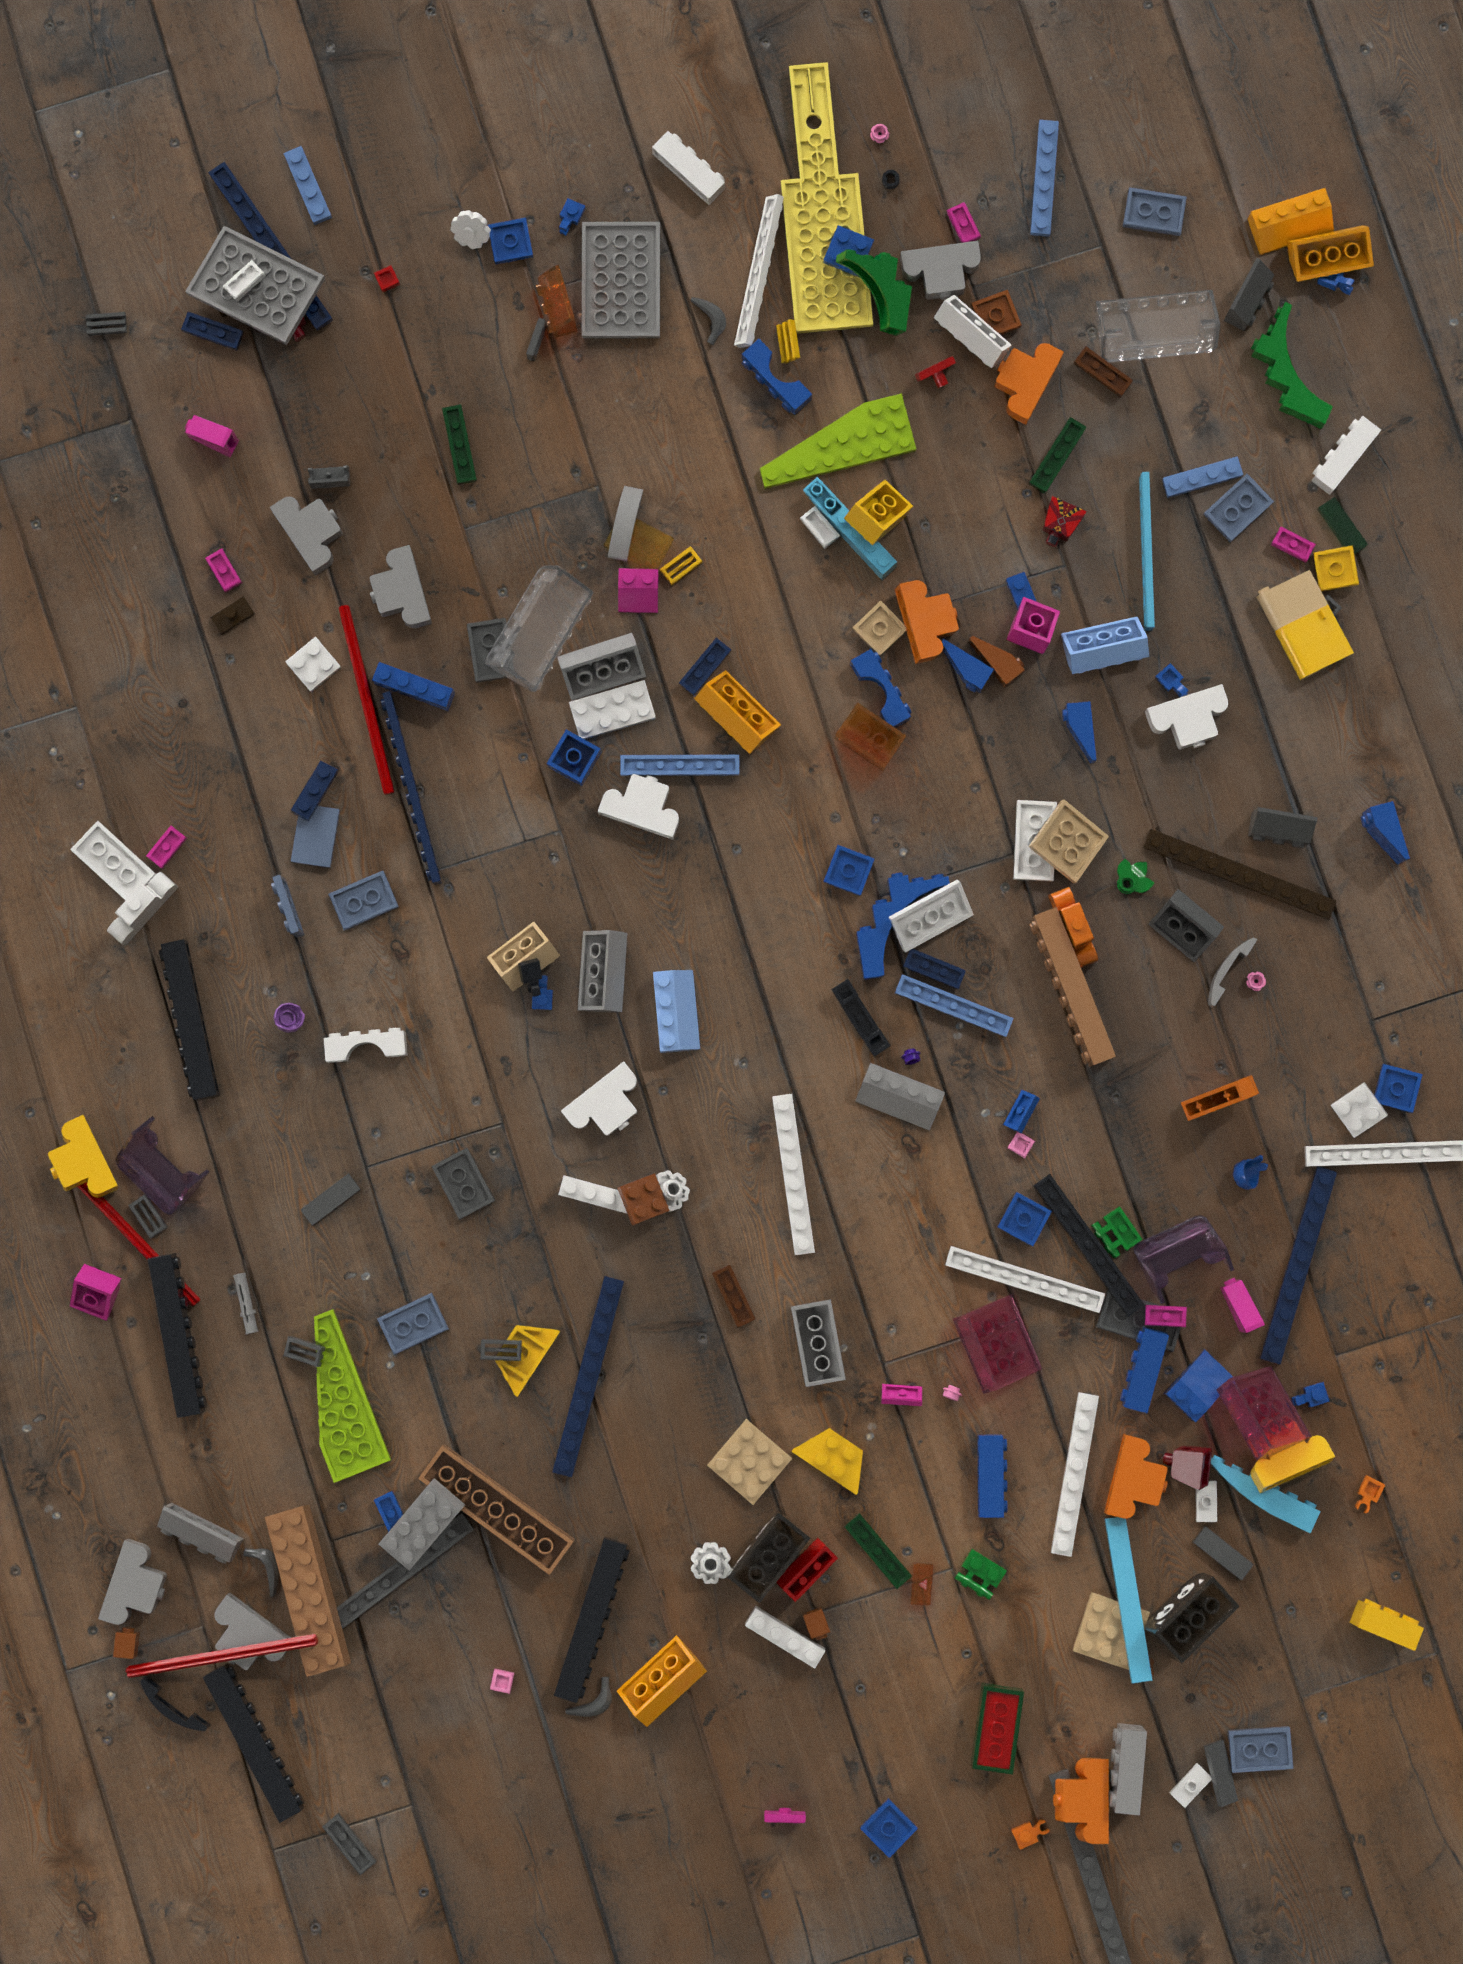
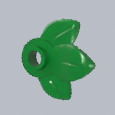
M1124 859L1118 865L1117 873L1119 879L1117 880V889L1121 893L1131 894L1134 891L1144 893L1154 885L1151 879L1145 877L1147 862H1137L1131 865L1128 860ZM1124 881H1128L1130 883L1129 888H1125L1123 886Z

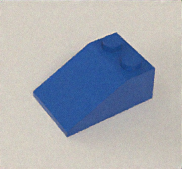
M1394 802L1380 804L1365 810L1361 816L1362 826L1367 829L1371 837L1398 865L1410 859Z
M1204 1349L1163 1393L1190 1420L1197 1422L1213 1405L1234 1377Z

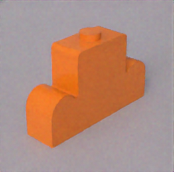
M1042 343L1037 346L1033 357L1013 348L1007 360H1002L997 370L1000 373L996 379L995 388L1011 396L1006 407V411L1011 418L1027 425L1064 351L1050 344Z
M914 580L901 583L894 590L915 664L931 661L943 650V643L940 638L952 636L959 630L956 620L957 611L953 608L948 593L926 598L927 587L922 581Z
M1067 887L1049 894L1048 897L1052 907H1057L1080 967L1083 968L1096 963L1098 956L1092 944L1094 940L1093 934L1080 903L1075 902L1071 889Z
M1250 1075L1181 1102L1188 1121L1258 1095L1259 1091L1253 1076Z
M1123 1434L1104 1510L1105 1514L1123 1519L1131 1518L1136 1509L1133 1503L1134 1500L1154 1506L1159 1505L1162 1492L1165 1493L1168 1481H1165L1168 1469L1164 1465L1143 1460L1150 1453V1446L1147 1441Z
M1081 1758L1075 1766L1079 1779L1055 1780V1794L1053 1796L1055 1819L1066 1823H1079L1076 1826L1075 1835L1082 1842L1109 1844V1759Z

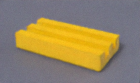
M789 319L787 322H782V325H776L781 362L785 364L800 358L795 320Z
M690 546L659 570L665 579L668 580L669 584L673 586L702 564L703 561ZM689 553L692 554V556H690L688 559L682 562L671 572H666L669 568H671L673 565H675ZM694 559L697 560L684 571H682L680 574H678L676 577H674L673 579L671 578L674 574H676L678 571H680Z

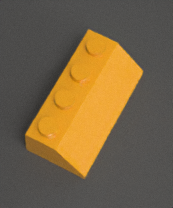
M1326 188L1253 210L1247 219L1260 255L1287 247L1288 240L1334 231L1332 205Z
M1362 225L1287 241L1289 261L1297 282L1374 266L1368 226Z
M726 670L706 683L694 698L749 754L759 748L781 726Z
M676 1635L626 1681L617 1692L632 1714L648 1727L701 1678L707 1670Z

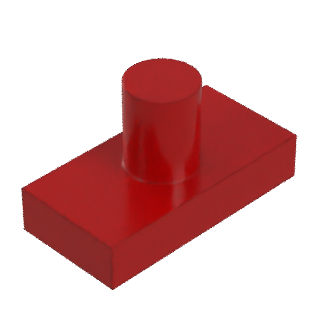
M953 356L948 357L916 373L917 381L932 375L937 388L948 384L943 369L955 364V359Z

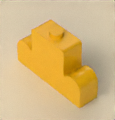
M84 1115L66 1122L61 1132L63 1140L67 1144L48 1153L53 1167L50 1168L54 1180L59 1179L64 1191H69L88 1182L89 1193L97 1198L118 1190V1185Z
M1294 1422L1282 1427L1276 1425L1268 1429V1433L1261 1435L1256 1442V1446L1263 1459L1258 1460L1253 1466L1251 1477L1259 1493H1263L1331 1463L1335 1455L1328 1442L1322 1436H1312L1306 1443Z

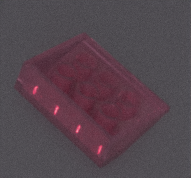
M1012 1294L953 1318L983 1394L996 1391L1042 1369Z
M1272 1366L1232 1377L1216 1389L1256 1461L1272 1456L1311 1437Z

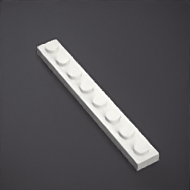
M779 194L768 196L765 199L734 346L739 348L751 346L755 338L754 333L759 319L760 305L763 301L762 296L767 282L766 277L771 263L772 249L775 245L774 240L779 226L778 221L783 208L784 197Z
M792 1094L772 1096L795 1255L815 1253Z
M1463 1141L1304 1147L1305 1167L1463 1161Z
M950 1246L945 1263L946 1266L1097 1313H1100L1105 1293Z
M1078 1392L1051 1553L1072 1556L1099 1396Z

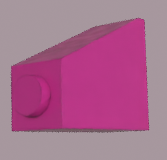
M195 415L192 420H188L185 426V433L189 438L229 458L239 442L233 430Z
M1235 1278L1225 1281V1286L1220 1287L1239 1331L1248 1333L1264 1326V1321L1243 1281L1236 1280Z

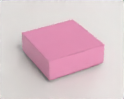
M1017 1132L1007 1149L1025 1159L1035 1141Z
M494 1669L490 1690L510 1694L515 1673Z

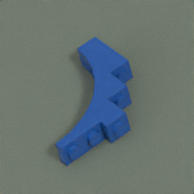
M903 873L891 874V878L887 880L891 902H887V899L875 901L876 904L872 905L875 928L872 929L871 926L860 927V931L856 932L864 980L884 977V950L890 929L892 928L889 916L906 908L919 897L950 884L948 876L944 877L943 874L931 876L932 879L929 880L919 877L912 879V882L909 883L908 875L903 876Z

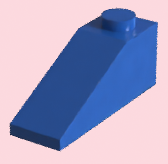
M943 639V652L963 683L966 684L965 687L972 692L978 691L980 693L994 669Z
M1091 702L1067 703L1065 709H1062V719L1066 721L1067 728L1090 764L1095 763L1096 750Z

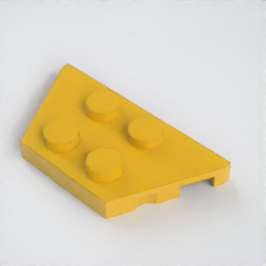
M521 1325L515 1326L507 1340H522L521 1361L495 1360L516 1397L519 1396L561 1331ZM504 1344L502 1348H517V1345ZM498 1352V1354H497L496 1356H516V1357H517V1353H514V1352Z
M830 1428L792 1449L791 1452L854 1494H858L863 1455L862 1449Z

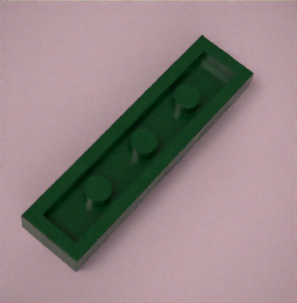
M462 405L444 407L442 411L457 484L476 482L477 478Z
M1071 417L1068 419L1030 480L1029 485L1046 494L1087 427Z
M860 1513L844 1526L896 1589L912 1577Z

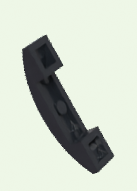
M849 979L831 989L848 1019L874 1057L891 1046L864 1006Z
M148 1676L142 1678L140 1683L146 1696L165 1717L178 1725L193 1730L206 1731L211 1724L197 1713H193L188 1718L158 1695L162 1689L160 1685Z

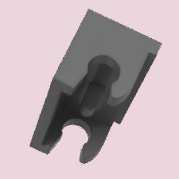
M343 465V467L308 468L310 477L308 478V484L311 489L350 486V470L348 465Z

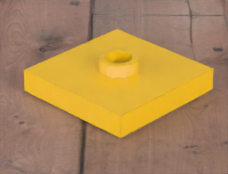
M1353 545L1313 553L1318 586L1321 592L1359 585Z

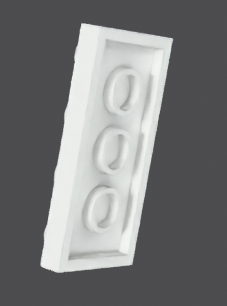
M645 680L569 702L578 735L583 739L656 719Z
M1017 800L1013 880L1054 881V867L1030 849L1029 845L1057 807V802Z
M99 821L70 849L125 900L141 883L147 886L156 875L154 871Z
M955 880L889 916V919L902 950L907 952L974 914L961 882Z

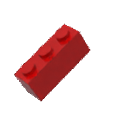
M817 1538L775 1582L796 1602L838 1557Z

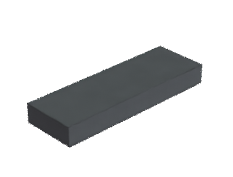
M348 1173L303 1207L301 1211L311 1225L314 1226L359 1192L361 1188Z
M1206 1526L1202 1528L1193 1540L1194 1544L1241 1581L1254 1565Z
M1224 1740L1204 1745L1218 1806L1223 1807L1238 1801Z
M340 1813L336 1814L322 1826L359 1875L363 1874L377 1862Z

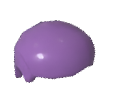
M284 1003L275 1010L273 1019L279 1030L290 1033L296 1032L302 1027L305 1014L300 1006L293 1003Z

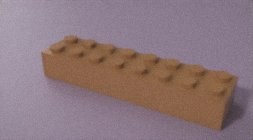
M1057 907L1034 915L1029 927L1032 934L1037 935L1038 942L1036 944L1040 953H1044L1046 958L1044 965L1046 970L1052 973L1053 979H1051L1054 989L1060 993L1059 1003L1062 1009L1065 1008L1068 1016H1066L1069 1027H1073L1075 1031L1073 1038L1076 1045H1080L1083 1051L1080 1054L1085 1065L1088 1064V1067H1092L1116 1057Z
M445 1444L441 1446L418 1478L427 1486L435 1478L465 1504L461 1511L549 1575L575 1540Z
M310 1504L265 1517L296 1637L311 1634L317 1635L318 1644L316 1646L299 1649L306 1677L351 1664Z

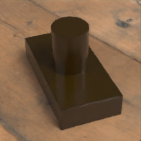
M243 596L210 618L221 635H223L255 613Z

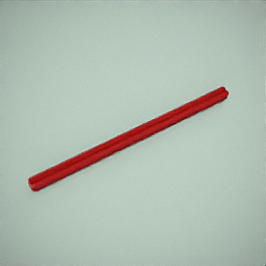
M342 605L339 607V613L383 793L389 795L394 793V788L350 607Z
M88 1182L77 1186L147 1260L148 1258L159 1256L104 1197H93L89 1193ZM185 1283V1288L183 1289L184 1297H187L188 1303L191 1306H195L199 1303L200 1298Z
M316 1634L130 1665L126 1668L127 1677L132 1678L316 1646L318 1639Z

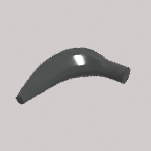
M692 297L691 302L706 313L712 321V332L707 343L714 346L718 336L726 327L725 314L715 304Z
M245 1548L244 1556L256 1558L264 1564L268 1576L270 1597L275 1596L280 1574L274 1553L265 1548Z
M601 1677V1691L594 1701L565 1709L566 1714L592 1717L604 1713L612 1701L609 1677Z

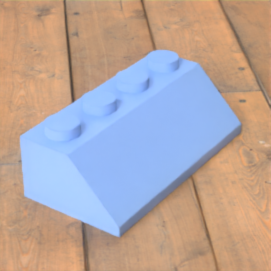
M1138 617L1061 633L1067 663L1072 674L1102 669L1107 666L1120 665L1125 662L1149 657L1148 637Z
M693 970L653 972L660 1053L699 1050L700 1040Z

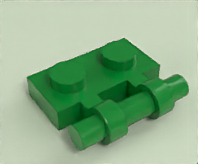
M1120 1206L1102 1217L1107 1223L1104 1227L1098 1221L1091 1225L1095 1230L1094 1234L1102 1240L1106 1246L1105 1250L1107 1253L1110 1252L1113 1258L1120 1255L1117 1250L1118 1246L1122 1245L1124 1250L1127 1251L1143 1240ZM1109 1230H1111L1117 1238V1240H1115L1114 1242H1112L1106 1234V1232H1108Z
M971 1549L961 1565L968 1570L966 1575L958 1572L954 1579L961 1582L960 1585L963 1587H969L974 1590L979 1597L983 1596L990 1600L993 1593L987 1590V1587L991 1584L997 1588L1007 1570L974 1549ZM974 1574L983 1579L981 1585L971 1580Z

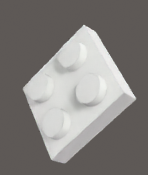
M316 637L285 661L311 693L342 668Z
M1365 1082L1331 1104V1107L1354 1138L1388 1116Z

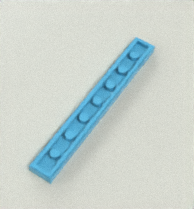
M1142 472L1139 477L1144 630L1152 631L1155 627L1150 478L1149 472Z
M1119 1517L1107 1518L1104 1520L1131 1683L1153 1681L1126 1519Z

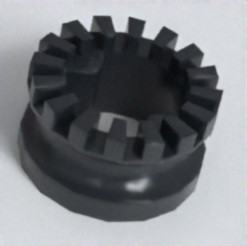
M887 170L882 176V183L885 188H896L900 180L899 174L895 170ZM887 176H895V182L892 184L887 183Z

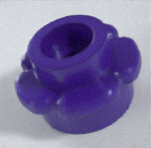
M914 1048L904 1051V1055L901 1058L906 1065H912L920 1061L919 1055L921 1052L916 1051Z

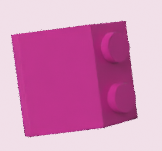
M619 568L618 612L658 613V569Z
M1023 597L1012 622L1007 640L1044 654L1050 644L1060 611Z
M84 1264L74 1279L70 1307L107 1321L119 1293L121 1278Z

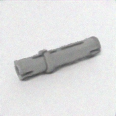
M246 1273L233 1275L241 1308L240 1317H243L245 1333L259 1332L255 1319L256 1309L253 1310Z

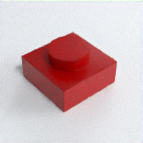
M392 265L374 273L382 292L400 285Z

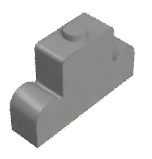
M978 241L901 251L900 253L903 277L909 282L917 281L922 277L925 298L927 300L938 298L946 300L953 295H963L965 290L963 272L967 274L976 272L981 259Z
M285 497L270 507L315 576L332 565L333 555L327 545L343 535L336 522L338 517L332 509L328 511L321 499H317L301 509L299 503L293 497Z
M410 545L389 551L386 561L391 570L370 576L373 592H370L373 604L377 603L378 611L382 617L402 612V619L409 628H419L432 624Z
M131 1539L124 1540L98 1617L99 1620L119 1625L131 1617V1608L150 1614L155 1611L158 1601L163 1599L165 1593L163 1586L167 1574L144 1565L151 1557V1549L146 1544Z
M231 1593L225 1596L215 1611V1620L221 1625H229L215 1645L217 1650L291 1638ZM287 1651L264 1656L267 1660L278 1661ZM259 1656L228 1662L233 1665L236 1663L244 1670H248Z

